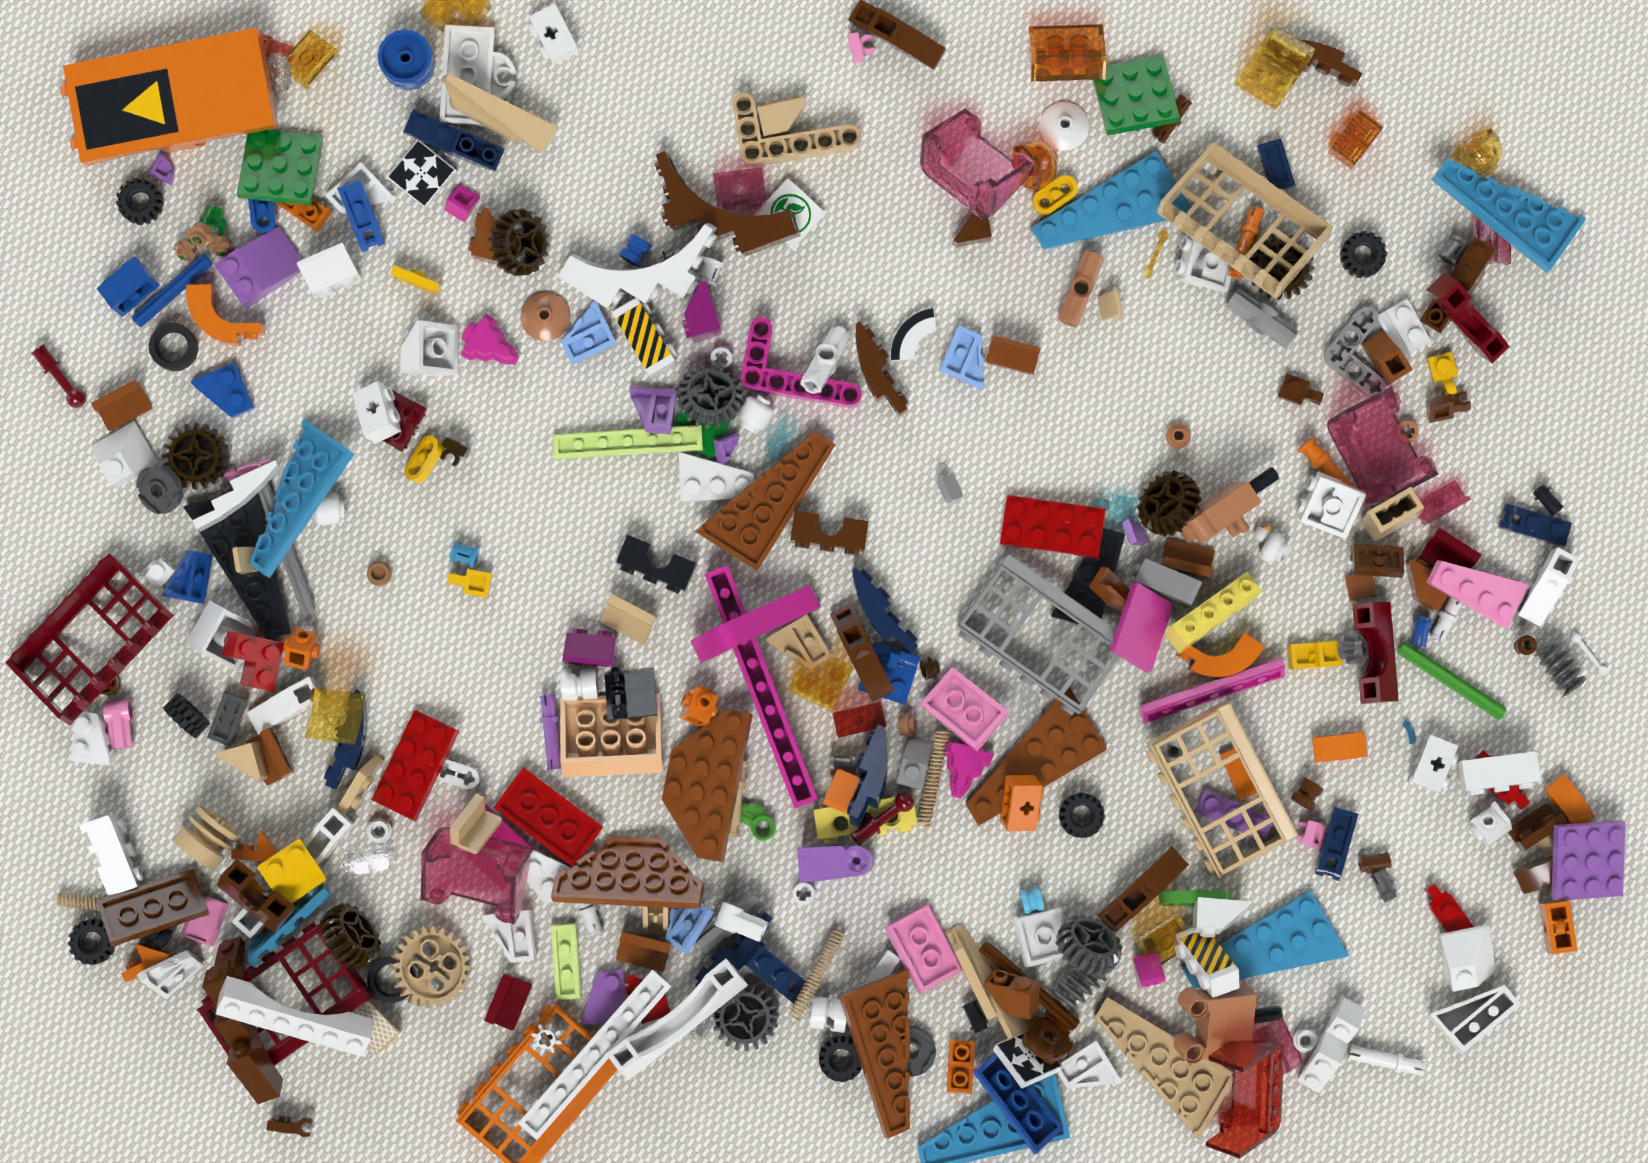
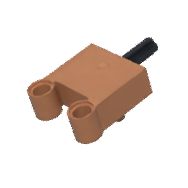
M1270 467L1249 482H1231L1200 503V510L1196 511L1195 515L1186 521L1188 526L1183 527L1181 534L1186 542L1190 543L1197 539L1199 544L1215 536L1225 527L1231 537L1237 536L1240 532L1245 533L1250 527L1243 518V515L1262 503L1257 494L1279 479L1277 471Z
M1239 983L1240 988L1214 998L1206 990L1194 989L1193 987L1185 988L1178 996V1003L1191 1018L1197 1019L1195 1037L1189 1032L1179 1034L1174 1040V1049L1189 1064H1196L1203 1059L1251 1052L1254 1024L1280 1020L1283 1018L1281 1007L1271 1006L1255 1009L1257 994L1246 983Z

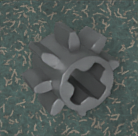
M1359 634L1344 635V641H1339L1338 643L1340 659H1346V664L1362 663V658L1368 655L1366 640L1360 639Z

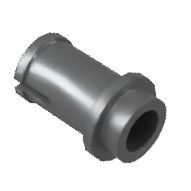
M1384 869L1369 876L1380 894L1379 900L1382 899L1385 903L1397 897V889H1393Z

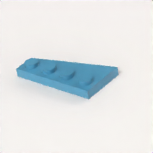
M323 883L320 887H315L306 893L305 896L307 898L301 904L298 902L294 903L295 909L292 916L276 934L268 929L269 932L263 937L259 935L249 943L250 949H248L247 961L253 967L260 962L258 956L262 952H271L277 946V943L281 940L280 935L284 934L286 936L299 925L301 917L307 918L331 895L327 886Z

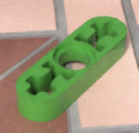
M1162 891L1159 894V905L1194 906L1198 897L1232 900V891Z

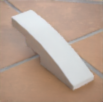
M274 460L231 480L230 483L233 491L211 501L215 510L192 520L196 530L201 532L245 505L281 468L280 463Z

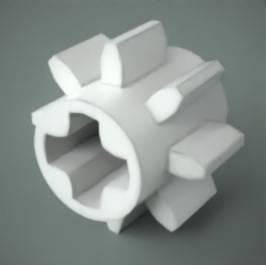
M550 1023L547 1029H544L541 1024L538 1025L540 1032L531 1034L532 1037L536 1038V1043L532 1047H541L542 1055L546 1049H550L552 1053H555L554 1045L562 1044L561 1040H557V1035L562 1031L558 1030L555 1032L552 1030L553 1023ZM543 1032L546 1035L551 1034L553 1036V1039L550 1040L551 1045H548L547 1042H541L540 1039L544 1037Z

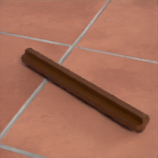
M984 942L979 948V952L1000 970L1030 978L990 942ZM1040 987L1039 1004L1069 1030L1073 1031L1079 1025V1019Z

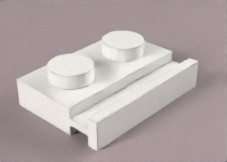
M1408 299L1378 314L1380 328L1400 348L1404 356L1432 342Z

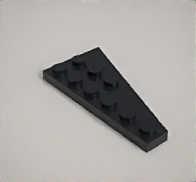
M257 493L231 515L201 532L199 531V533L245 603L265 638L271 639L292 633L277 570L274 571L270 578L260 571L246 574L237 573L232 551L235 547H255L259 536L265 532L266 524ZM214 499L186 505L183 508L190 518L194 520L215 510L211 502Z

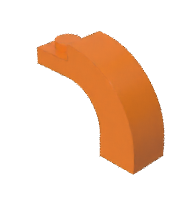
M211 284L186 285V297L190 314L196 324L211 338L226 345L241 346V337H243V340L253 341L258 340V336H265V326L262 323H230L223 320L217 312L215 287Z
M1242 633L1233 647L1221 656L1206 655L1193 646H1190L1180 654L1176 652L1175 655L1187 663L1189 660L1193 661L1188 670L1194 674L1207 678H1223L1239 673L1249 667L1257 659L1265 646L1246 633Z

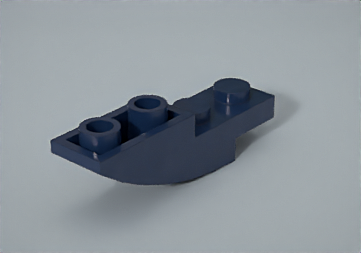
M414 109L411 111L403 130L404 134L424 142L427 146L494 172L505 148L460 128L458 130Z
M855 568L852 571L854 587L868 621L885 643L894 637L911 654L918 648V645L915 643L918 639L909 629L904 632L898 626L901 621L891 611L888 614L884 611L891 604L888 601L890 598L889 594L881 586L876 589L871 583L873 578L864 569L859 571Z
M355 689L354 693H349L345 702V706L348 708L344 716H339L335 725L336 735L344 738V742L338 743L334 752V756L337 757L334 765H329L324 775V779L327 780L325 786L332 789H338L346 768L357 770L362 757L367 732V709L364 692Z
M877 725L875 732H870L866 742L868 748L865 754H860L857 761L861 777L856 789L858 795L855 801H850L847 809L850 824L860 827L868 806L879 808L886 786L888 757L883 726Z
M766 912L763 915L759 913L756 915V917L767 921L768 924L773 919ZM740 935L733 944L737 947L735 951L727 945L724 949L718 947L710 957L714 961L708 969L703 967L696 975L695 979L698 982L695 986L697 987L705 975L725 959L738 971L745 966L743 961L756 945L760 943L764 947L765 943L762 940L758 942Z

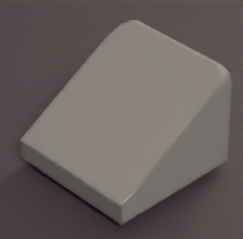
M953 474L938 479V487L947 504L963 497L961 488Z

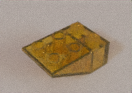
M1273 23L1234 85L1274 110H1277L1310 61L1315 49Z

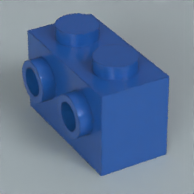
M132 257L114 274L107 277L96 289L110 308L124 317L156 290L160 284L142 262L136 257Z

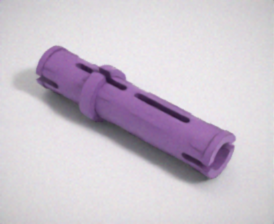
M556 694L540 696L542 709L540 723H543L547 770L562 769L558 728L560 716H557Z

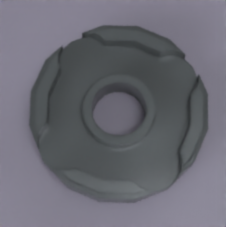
M153 465L144 469L139 474L136 489L139 488L140 494H138V497L148 510L156 514H166L174 511L181 504L183 487L179 477L173 470L163 465ZM156 484L162 488L163 495L157 492Z
M915 1026L910 1027V1044L918 1048V1055L913 1059L908 1058L910 1077L926 1073L933 1065L936 1057V1047L932 1037L925 1030Z

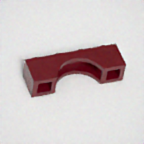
M1444 272L1426 289L1478 355L1493 364L1510 347L1498 330L1489 324L1470 302L1472 297L1459 281Z
M1391 602L1352 604L1354 629L1366 640L1369 656L1367 669L1364 675L1359 678L1361 704L1399 701Z

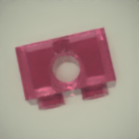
M762 167L713 173L717 207H722L723 210L735 209L739 204L755 207L762 205L761 202L766 201ZM736 185H744L747 191L743 195L735 194L733 189Z

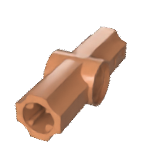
M1084 251L1058 316V321L1070 327H1078L1103 264V257L1093 252ZM1076 284H1084L1087 287V293L1084 295L1077 294L1074 286Z

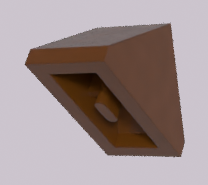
M980 201L953 240L952 245L961 247L991 241L992 234L984 201Z

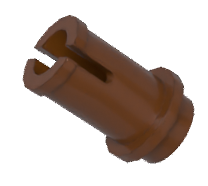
M1529 635L1520 637L1514 643V650L1522 655L1533 654L1537 648L1535 639ZM1523 642L1527 645L1526 649L1523 647Z
M1388 852L1372 856L1364 854L1361 858H1358L1361 873L1370 874V871L1392 867Z

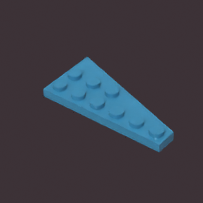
M1157 151L1031 227L1030 230L1042 249L1047 250L1072 244L1073 242L1094 239L1099 236L1145 227L1158 222H1166L1167 220L1159 215L1157 211L1161 200L1173 188L1176 181ZM1182 193L1172 202L1175 207L1185 213L1192 207Z
M1449 159L1441 165L1431 179L1546 273L1552 269L1587 219L1580 215L1577 217L1571 215L1562 207L1555 208L1545 204L1543 199L1510 185L1505 187L1498 184L1496 179L1477 175L1474 170Z
M306 419L303 420L301 425L304 429L300 440L296 439L293 448L296 450L292 461L286 464L274 499L276 503L273 511L267 514V527L264 534L259 536L249 562L250 565L269 578L354 456L352 451Z
M1311 891L1219 944L1239 969V979L1349 957ZM1186 964L1182 965L1181 968L1194 989L1201 988L1196 976L1189 973Z
M1053 1074L1031 1084L1063 1126V1129L1049 1143L1070 1138L1056 1075ZM994 1100L917 1147L921 1163H967L1029 1148Z

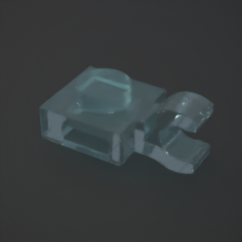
M785 418L779 423L780 435L777 439L772 437L765 448L768 452L766 458L773 463L776 462L789 439L796 434L798 426L795 425L791 431H786L784 424H786L787 419Z
M1113 494L1111 501L1098 497L1094 498L1092 507L1106 508V511L1109 512L1108 519L1124 522L1127 519L1134 520L1138 499Z

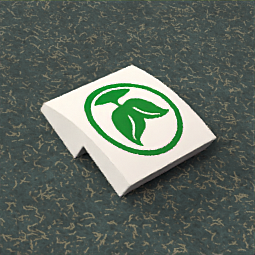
M788 178L781 183L754 213L756 216L771 215L786 210L793 212L801 236L784 242L790 249H794L826 214Z

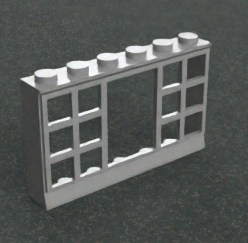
M1010 554L1007 555L957 625V629L960 631L958 636L968 643H971L972 640L980 645L979 651L989 658L992 655L1001 660L999 665L1007 671L1016 670L1021 674L1020 680L1030 687L1033 684L1042 689L1040 691L1041 695L1050 701L1055 698L1061 702L1060 708L1071 716L1074 713L1081 714L1121 658L1115 654L1106 666L1093 657L1092 654L1102 640L1111 646L1116 629ZM1004 572L1018 580L1008 596L994 587ZM1022 584L1038 594L1028 609H1025L1012 599ZM990 591L1004 599V602L994 615L980 606ZM1041 598H1043L1079 624L1042 676L1039 677L1005 653L1004 650ZM1008 604H1011L1024 614L1014 628L998 619ZM977 610L991 619L981 634L967 626V623ZM994 623L1010 633L1000 648L984 638ZM1082 627L1098 637L1088 652L1072 642ZM1069 646L1084 656L1074 672L1059 662V659ZM1088 660L1104 670L1094 685L1078 675ZM1055 665L1070 675L1060 691L1045 681ZM1074 679L1090 689L1080 705L1064 695Z

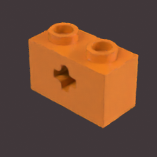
M1006 775L1000 822L1007 832L1036 831L1037 822H1039L1041 817L1039 805L1040 799L1044 796V787L1035 775Z
M1570 901L1539 903L1547 953L1559 954L1578 951Z

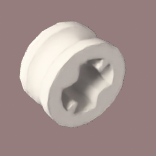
M720 347L711 353L710 360L711 364H714L715 369L719 370L723 366L725 371L731 367L733 358L728 349ZM721 353L722 356L725 353L727 355V364H716V355Z
M799 883L793 889V898L798 904L807 905L815 897V890L809 883ZM802 886L808 887L807 891H811V897H806L805 901L799 900L800 896L797 897L796 895L797 890L800 891Z

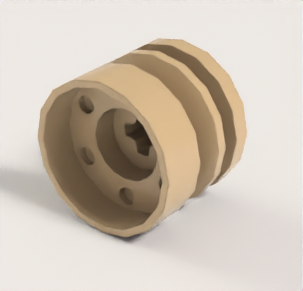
M199 805L195 811L203 819L200 820L191 815L189 820L196 828L192 830L182 826L172 840L194 860L206 868L215 871L225 859L218 848L222 846L225 849L232 850L233 845L226 838L228 837L238 842L241 836L233 828L232 824L220 814Z

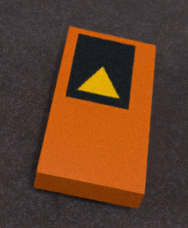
M256 27L63 65L66 84L60 86L62 98L68 95L76 136L69 139L72 151L78 149L80 163L86 166L158 149L166 153L205 146L207 141L274 128L279 129L262 32Z

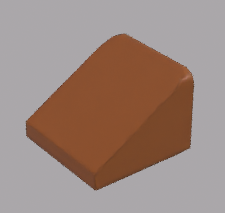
M1351 575L1345 577L1349 601L1376 596L1373 576Z

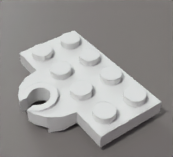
M445 25L442 77L448 73L503 100L515 89L516 82L509 81L502 84L498 81L499 74L508 72L511 75H517L510 58L502 53L494 52L495 27ZM442 82L440 121L450 125L483 126L451 108L446 85Z

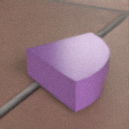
M159 152L148 174L172 186L174 181L173 165L163 153Z
M731 432L713 439L717 463L724 464L730 460V455L735 445H738V433Z
M1132 519L1122 522L1130 545H1145L1150 542L1147 534L1137 522Z

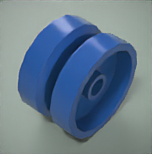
M406 29L394 31L386 36L379 46L377 54L379 67L388 82L396 88L407 91L419 89L427 84L433 76L436 66L434 53L426 39L419 33ZM409 57L410 60L408 62H405V58Z

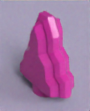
M487 313L478 324L471 322L461 337L466 343L460 356L468 360L479 359L487 362L494 359L501 364L516 365L520 358L514 347L504 340L503 331L496 327L497 321Z
M962 739L961 743L947 741V749H944L946 751L944 754L948 757L946 767L951 772L949 781L951 795L960 799L970 789L972 780L981 776L984 767L990 766L994 753L983 749L975 751Z

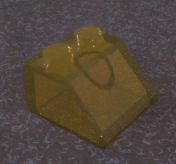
M311 688L304 738L355 745L362 720L365 695Z

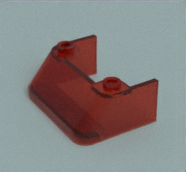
M1273 1040L1230 1041L1208 1056L1209 1061L1232 1068L1233 1074L1231 1107L1221 1113L1218 1121L1220 1132L1206 1141V1147L1240 1159L1278 1131L1282 1118L1284 1046L1282 1043Z

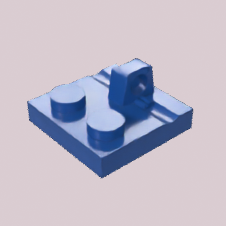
M873 642L872 645L895 690L881 698L906 705L920 657ZM860 681L858 690L867 693L862 681Z

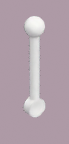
M1574 633L1572 641L1578 643L1597 667L1598 675L1606 676L1608 674L1607 667L1601 666L1581 640V635Z

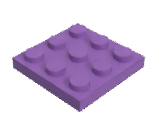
M1617 820L1554 825L1551 899L1565 901L1623 896L1626 822Z

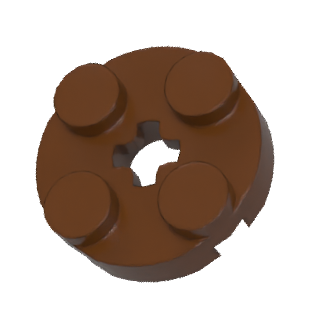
M1035 1015L1024 1027L1023 1046L1030 1049L1047 1064H1054L1056 1061L1064 1059L1073 1046V1039L1070 1042L1068 1036L1070 1034L1069 1029L1053 1016L1047 1015L1046 1018H1038L1040 1015Z

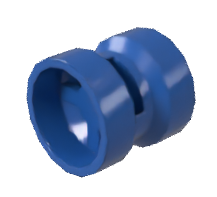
M630 234L627 239L628 248H622L618 255L628 263L640 267L643 262L641 255L644 256L645 253H648L652 245L637 235Z

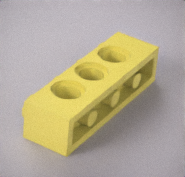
M1246 572L1171 625L1164 635L1180 654L1253 602L1261 594L1262 590L1249 573Z
M895 797L882 799L878 809L868 806L866 812L870 813L873 819H875L894 804ZM915 806L908 812H899L898 818L894 823L886 822L879 828L881 833H876L873 836L888 834L887 829L897 828L898 832L913 830L912 825H917ZM832 807L814 810L818 840L823 839L824 844L839 842L838 837L848 835V840H852L851 833L859 828L850 824L847 811L843 813ZM838 816H843L848 820V827L844 831L836 830L833 825L835 818Z

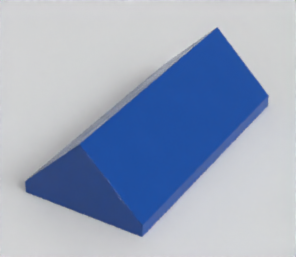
M993 1053L971 1070L1034 1155L1063 1129V1126L1033 1086L1029 1085L1021 1088L996 1053Z

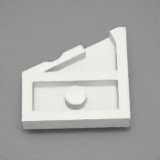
M531 910L482 915L483 921L492 930L493 937L502 946L504 954L510 963L537 960Z

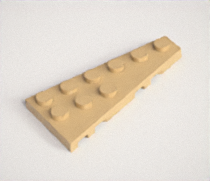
M1106 996L1094 1019L1199 1140L1237 1074L1212 1059H1203L1196 1064L1187 1063L1174 1049L1175 1037Z

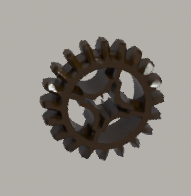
M511 209L507 213L500 214V219L493 221L496 228L490 229L493 236L487 240L492 242V247L488 250L494 252L492 260L498 261L497 267L503 269L504 273L514 276L529 275L539 270V266L545 264L543 257L549 255L546 252V248L551 246L547 243L546 238L550 235L545 233L547 225L541 224L542 218L535 216V212L525 209ZM518 223L522 225L520 229L516 230L514 228ZM523 255L524 258L521 261H518V256Z
M1274 234L1270 235V242L1266 239L1263 243L1276 254L1280 252V248L1286 245L1280 238L1277 241ZM1299 240L1297 244L1301 246L1303 241ZM1290 247L1289 251L1296 258H1287L1285 255L1282 258L1294 266L1303 255ZM1258 249L1257 253H1254L1250 259L1254 260L1252 262L1261 268L1262 257L1265 253ZM1312 257L1308 263L1312 262L1314 258ZM1306 264L1300 271L1298 279L1285 288L1282 293H1284L1287 300L1292 297L1291 291L1298 296L1301 293L1299 287L1302 289L1308 287L1304 280H1312L1313 276L1307 272L1314 271V266ZM1273 267L1268 274L1275 276L1280 282L1289 270L1285 268L1283 272H1280V269L1277 270ZM1262 288L1258 290L1260 294L1264 291ZM1267 293V298H1271L1272 296ZM1281 293V295L1277 298V300H1281V298H1282V293Z
M197 422L194 423L193 430L189 424H185L184 433L179 428H176L175 432L178 436L175 438L169 435L168 438L173 441L172 444L165 443L163 446L169 450V453H162L163 458L169 459V461L163 463V466L171 468L179 477L180 482L183 480L182 487L186 489L192 483V489L198 490L199 482L206 489L208 488L207 480L215 485L217 481L214 476L217 475L221 478L224 476L219 471L220 468L228 469L229 467L227 464L222 463L223 460L230 459L229 454L222 453L229 449L227 444L220 445L225 440L224 436L216 437L218 430L214 428L209 432L210 426L204 424L201 430L200 424ZM200 437L207 438L212 443L215 453L203 450ZM193 438V440H190V446L187 450L179 451V448L186 440ZM196 451H197L198 453H200L201 455H204V456L198 457V458L196 459V462H195V460H193L192 458L187 457V456L195 455V454H196ZM177 460L188 461L190 470H192L191 476L181 471ZM206 462H213L208 471L199 475V472H202V466Z
M1175 470L1171 473L1164 471L1162 476L1156 475L1154 482L1149 481L1148 488L1143 489L1144 495L1138 497L1141 503L1136 506L1139 511L1137 516L1140 518L1143 526L1150 532L1164 537L1167 535L1174 536L1176 531L1182 533L1183 527L1188 526L1186 521L1194 516L1196 511L1200 510L1198 504L1202 501L1199 496L1201 491L1197 487L1196 482L1187 474L1179 473Z
M341 903L330 908L323 915V919L320 921L321 927L319 928L323 933L321 938L325 940V947L330 949L331 954L336 956L337 961H342L345 967L350 966L352 969H361L375 961V958L378 957V953L381 951L380 945L382 943L378 939L379 933L374 929L376 926L372 925L370 918L364 915V911L360 912L356 906L352 907L349 903Z

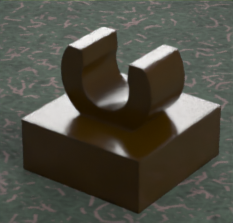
M446 437L441 446L447 449L441 453L440 459L445 460L448 454H453L455 459L452 465L456 467L460 463L461 457H468L471 449L450 437Z

